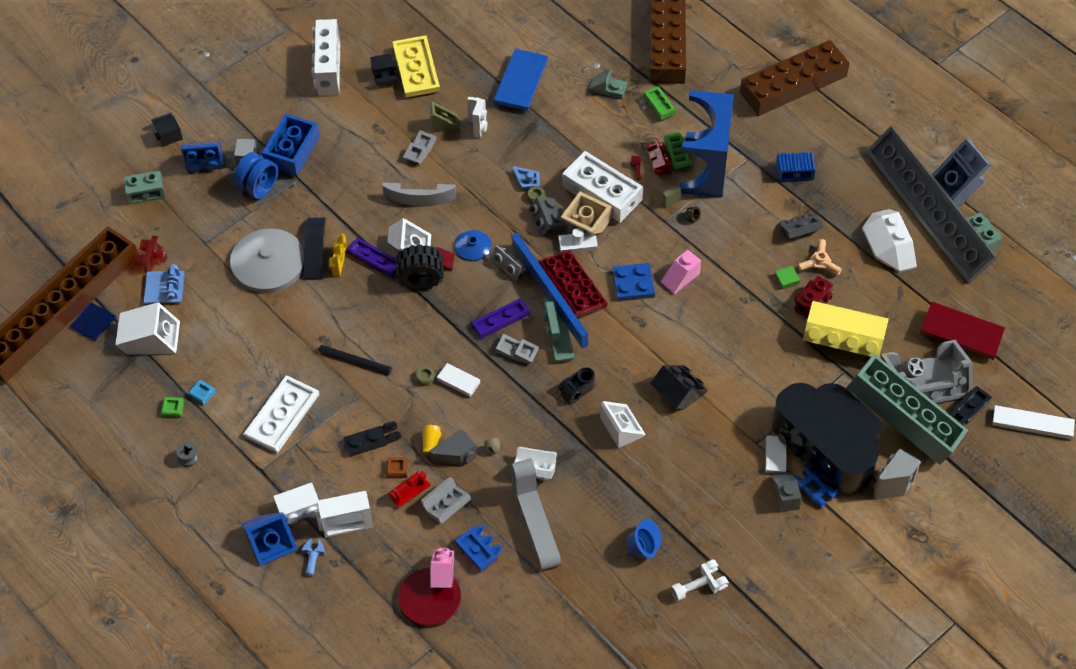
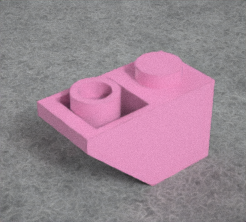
M439 548L433 551L431 587L452 588L454 551H449L448 548Z

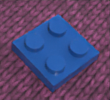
M650 263L612 267L617 302L655 298Z

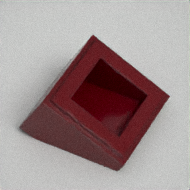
M435 247L443 256V270H453L455 254Z

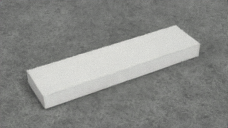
M996 405L994 407L993 426L1071 440L1074 435L1075 419Z

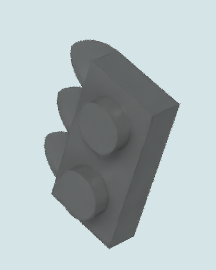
M805 213L804 219L793 217L792 222L788 220L781 221L782 232L789 239H795L807 233H815L817 230L824 228L823 221L811 213Z

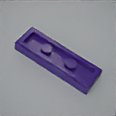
M358 237L348 247L347 254L390 278L395 276L396 258Z
M520 298L472 321L471 326L481 340L529 316L530 311Z

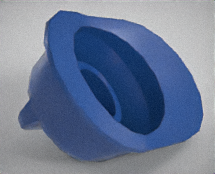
M643 519L635 531L627 537L628 556L633 555L639 559H652L661 545V533L658 526L652 520Z

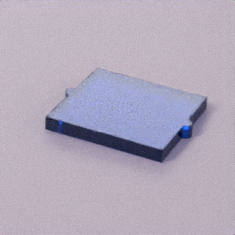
M91 302L72 323L71 328L80 332L82 336H87L97 341L117 317L107 311L105 307L101 308Z

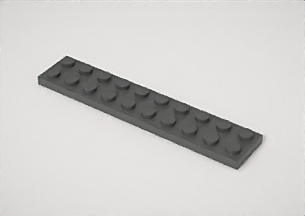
M890 126L866 150V153L965 280L971 283L998 257L898 131Z

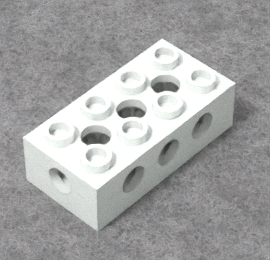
M337 19L316 20V27H313V38L315 40H312V48L315 51L312 54V64H315L312 67V78H315L313 80L314 89H317L318 96L339 95L340 39Z
M586 151L562 173L563 188L576 196L581 191L612 206V218L619 223L642 201L643 186Z

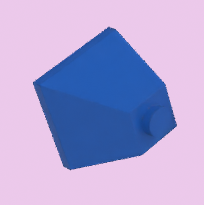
M283 512L260 515L242 523L247 539L260 566L298 550Z

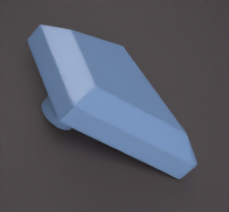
M513 166V172L521 189L540 187L538 171Z

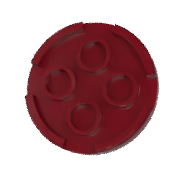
M431 568L417 570L410 574L400 587V609L417 626L426 628L441 626L451 619L460 608L461 590L459 584L453 577L452 588L431 587Z

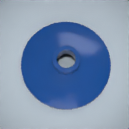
M478 230L463 232L455 241L457 255L467 261H479L485 258L490 253L492 247L488 235Z

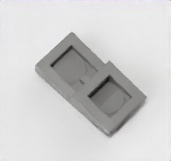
M420 130L415 141L410 143L403 158L421 164L435 144L436 136Z
M503 334L495 352L507 358L531 364L539 347L524 339L520 342Z

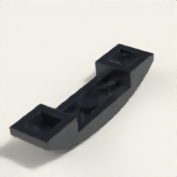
M326 217L307 218L304 239V280H323Z

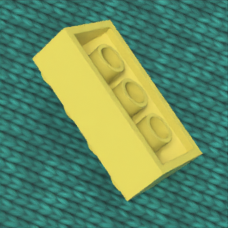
M813 301L803 341L871 357L876 354L880 357L889 318Z

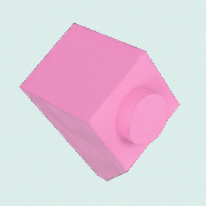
M689 250L685 251L674 260L661 280V285L675 295L700 274L701 260Z

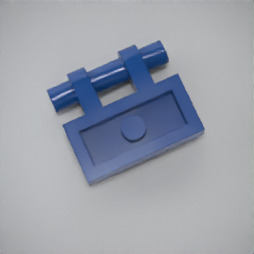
M809 467L803 470L802 474L806 477L802 480L799 476L795 477L800 492L808 495L810 501L814 505L817 504L820 508L827 504L822 497L826 496L831 501L840 494L839 490H834L828 484L823 483L819 475L814 470H810ZM813 484L819 490L815 492L809 485Z

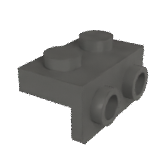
M536 197L528 210L539 236H544L547 230L563 231L566 228V224L561 219L562 214L555 199Z

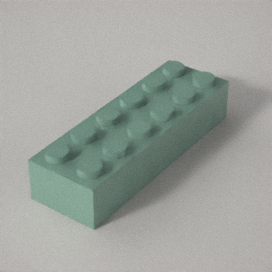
M876 354L868 360L846 387L847 390L939 465L953 453L968 429Z

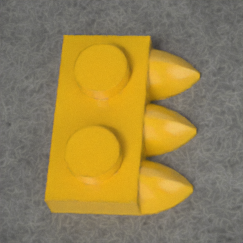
M345 234L338 235L337 242L333 243V258L330 257L329 268L332 269V274L336 277L341 276L347 250Z

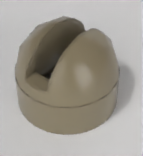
M492 438L484 441L485 450L491 455L498 453L500 450L499 439Z

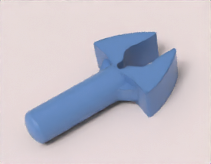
M312 538L302 548L303 554L309 555L306 568L307 576L314 575L317 557L319 555L325 556L324 546L320 539L318 540V547L314 551L312 550Z

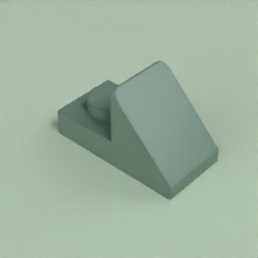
M608 69L593 77L589 92L623 99L628 82L611 78V69Z

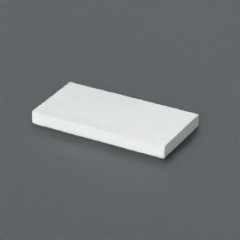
M286 375L243 434L244 438L278 453L319 396V391Z

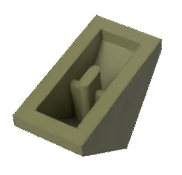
M432 101L429 102L432 133L458 130L460 128L458 114Z

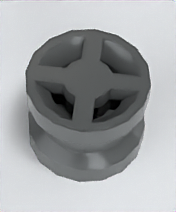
M913 357L902 362L899 369L908 378H915L924 373L925 367L922 360Z
M184 442L177 447L176 454L182 466L192 467L198 462L199 457L194 444Z

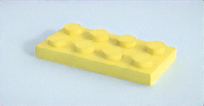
M427 36L392 41L405 97L439 92L440 86Z

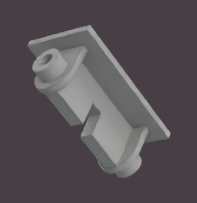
M496 245L491 261L517 282L520 274L524 275L527 273L526 265L522 264L518 259L514 260L515 257L506 248Z

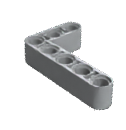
M531 458L512 463L513 492L541 570L559 566L561 565V558L537 493L534 463Z

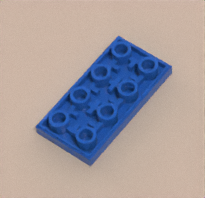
M515 48L494 98V104L528 111L548 62V56Z

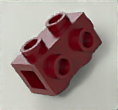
M817 276L813 281L810 280L805 290L796 295L794 311L808 319L813 301L820 303L830 302L833 297V284L820 276Z

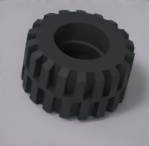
M412 245L404 248L403 251H399L396 256V278L398 283L407 289L426 290L438 286L444 278L443 256L441 252L428 245Z

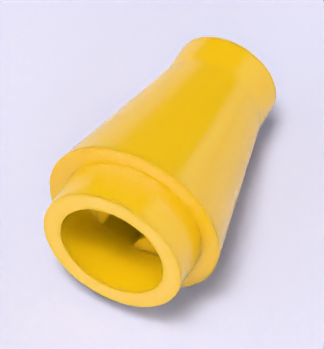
M426 425L422 430L423 454L430 456V450L437 446L442 434L440 427Z

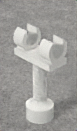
M710 560L706 564H701L700 572L703 577L682 586L680 583L670 586V590L674 599L678 602L685 599L686 593L708 584L714 594L727 588V583L729 582L725 576L714 580L711 574L718 570V564L715 560Z

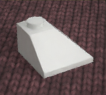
M403 218L389 227L387 242L399 251H403L404 248L412 245L430 246L431 234Z

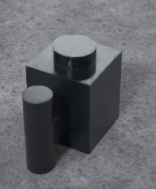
M390 53L370 57L376 86L397 82L394 71L397 70L396 60H392Z
M171 112L151 119L156 129L153 131L156 141L160 140L163 147L183 140L180 127Z

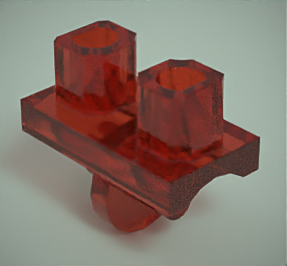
M152 235L151 240L142 239L140 250L146 253L145 255L136 254L134 258L135 265L144 268L145 273L151 272L154 264L159 265L160 262H165L168 258V255L164 252L165 248L161 247L157 242L158 236Z

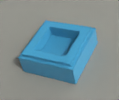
M199 380L188 392V396L204 406L216 393V390L204 381Z

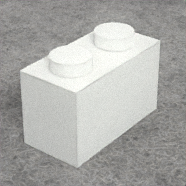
M312 483L273 496L278 513H284L288 524H294L306 517H314L316 515L315 509L319 508V499Z

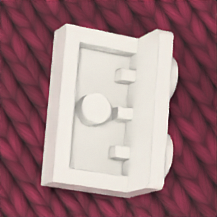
M468 97V121L473 123L474 137L481 139L482 133L486 132L488 122H486L487 110L485 100L477 97Z
M524 447L517 448L514 463L531 458L534 463L537 479H552L556 466V452Z

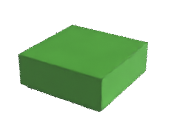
M793 266L775 271V276L782 289L800 283V279Z
M164 397L161 416L181 418L185 402L184 398Z

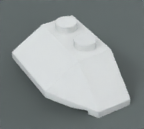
M891 209L872 213L862 227V230L875 258L885 265L894 268L898 273L916 269L917 264L913 240L900 213Z

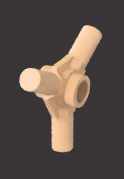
M824 239L818 241V251L810 257V260L798 264L800 271L810 267L829 269L837 275L842 271V268L831 262L830 257L825 252L826 241Z

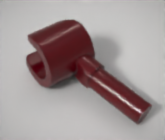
M631 156L630 166L636 167L637 180H641V157Z

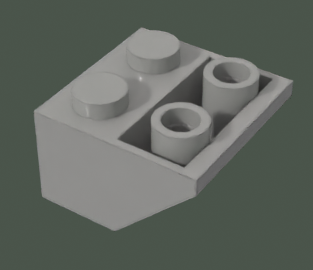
M901 449L895 455L891 454L886 463L887 467L885 469L881 468L876 476L877 481L873 486L875 489L873 497L875 499L904 496L915 482L921 461Z

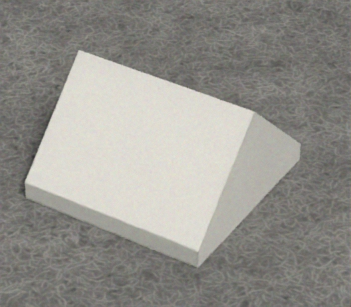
M606 401L600 403V419L618 448L645 436L644 431L626 404Z

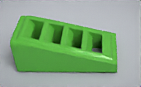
M681 132L664 136V145L674 171L692 167L688 153L682 152L684 139Z

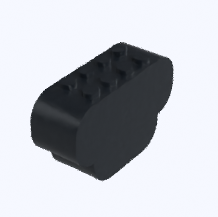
M794 383L783 389L776 398L771 423L772 429L779 440L786 444L795 456L800 457L810 470H814L823 483L828 484L834 490H839L840 494L854 495L866 488L872 480L879 456L877 444L882 427L878 417L849 390L839 384L828 383L816 389L806 383Z

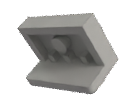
M448 477L421 500V504L429 517L442 524L471 498L469 493L456 486L453 478Z

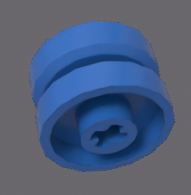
M250 152L240 160L233 176L234 186L256 199H261L273 188L278 176V166L274 162L264 159L261 155Z

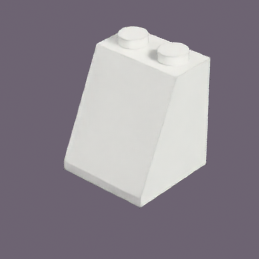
M159 302L122 312L118 322L116 346L127 355L176 354L180 321Z

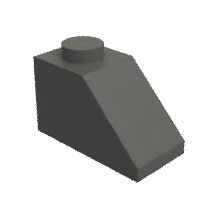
M462 429L430 450L431 461L435 464L462 466L466 462H471L477 455L476 444Z
M784 473L770 476L779 513L799 510L802 497L797 480L792 474Z

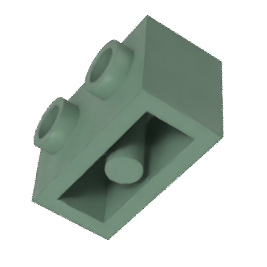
M160 170L124 177L129 205L165 199L164 184Z
M981 212L967 218L992 251L999 250L1002 237L993 228L989 219L985 218Z

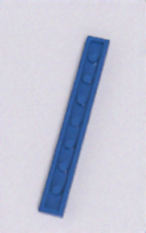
M517 233L511 235L512 248L518 257L526 265L527 270L550 302L553 301L556 312L581 348L587 347V331L520 235Z

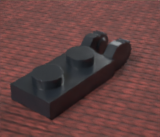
M975 386L952 409L949 415L954 419L955 417L960 419L959 423L965 426L991 402L992 397L978 386Z
M395 421L388 422L383 426H377L343 437L349 456L352 457L378 449L399 440L402 437L399 431L391 432L398 428Z

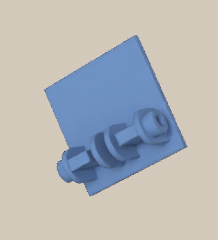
M170 265L168 271L147 272L144 304L157 302L182 303L185 271H179L177 265Z

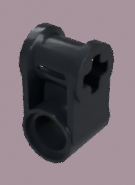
M584 367L572 376L564 379L559 384L558 389L566 394L570 403H575L595 388V373L591 368Z

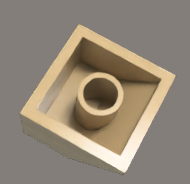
M580 191L563 213L561 219L591 234L601 233L612 220V206Z

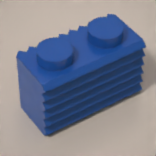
M812 152L777 154L775 166L778 181L814 179L816 170Z

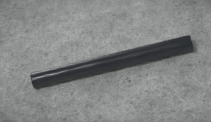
M322 344L319 347V352L386 374H391L392 367Z

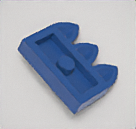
M484 526L473 527L455 540V544L480 572L496 562L502 550L501 545L489 547L493 541V536L481 537L484 532Z

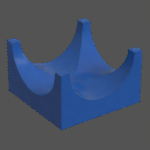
M690 90L689 101L696 102L704 108L711 120L712 126L699 132H686V140L683 141L682 152L694 154L703 159L708 165L694 180L680 183L681 193L723 197L734 94Z

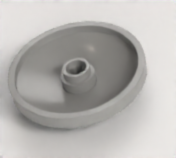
M268 228L254 231L244 236L235 245L231 253L230 265L233 276L241 286L253 292L274 293L284 290L295 283L304 270L303 246L294 235L284 230Z

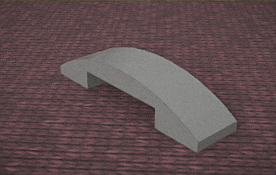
M401 183L382 184L385 198L404 205L433 206L456 199V185L437 184V190L402 189Z

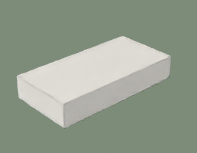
M448 363L437 376V381L468 397L472 396L480 384V379Z
M766 436V474L786 473V444H783L778 436Z

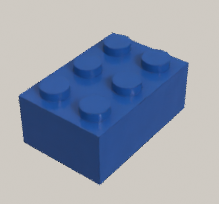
M285 113L262 151L263 158L274 162L278 166V171L298 176L320 138L318 123Z

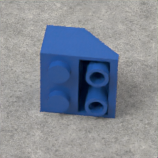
M220 141L186 143L181 146L187 172L223 169V150Z

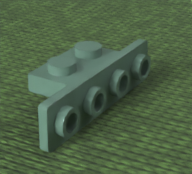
M544 297L543 304L545 310H543V319L548 324L546 326L547 337L551 338L555 361L574 360L569 329L556 312L553 301L550 302L547 297Z

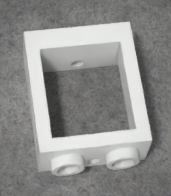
M366 491L318 500L319 508L315 509L319 531L324 530L325 537L373 528Z

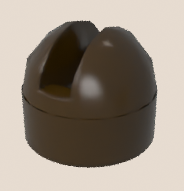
M688 207L686 209L685 218L687 220L696 222L700 219L701 211L698 207Z

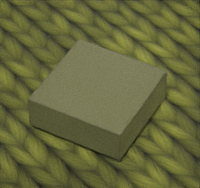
M678 185L663 192L662 205L665 208L680 201L681 188Z

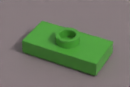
M659 86L643 92L644 99L660 120L676 114V109Z

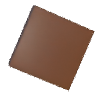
M387 457V478H407V457Z

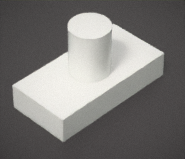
M576 228L573 230V234L558 236L561 253L569 250L572 253L598 251L596 234L584 233L582 229Z

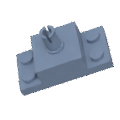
M965 139L932 175L957 206H961L985 182L981 175L991 164L969 139Z

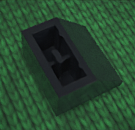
M663 365L650 382L676 409L687 408L708 391L703 386V381L694 377L690 373L691 370L685 365Z

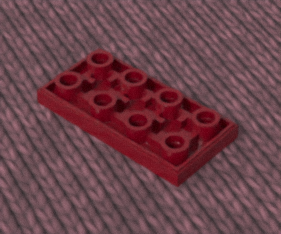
M570 250L538 260V263L577 318L607 308L608 303Z
M932 301L920 334L942 342L956 340L962 349L994 360L1005 327Z

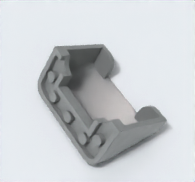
M956 340L940 344L937 348V357L921 359L925 370L921 376L915 378H908L904 372H900L901 358L897 353L881 354V359L934 403L964 398L973 388V362Z

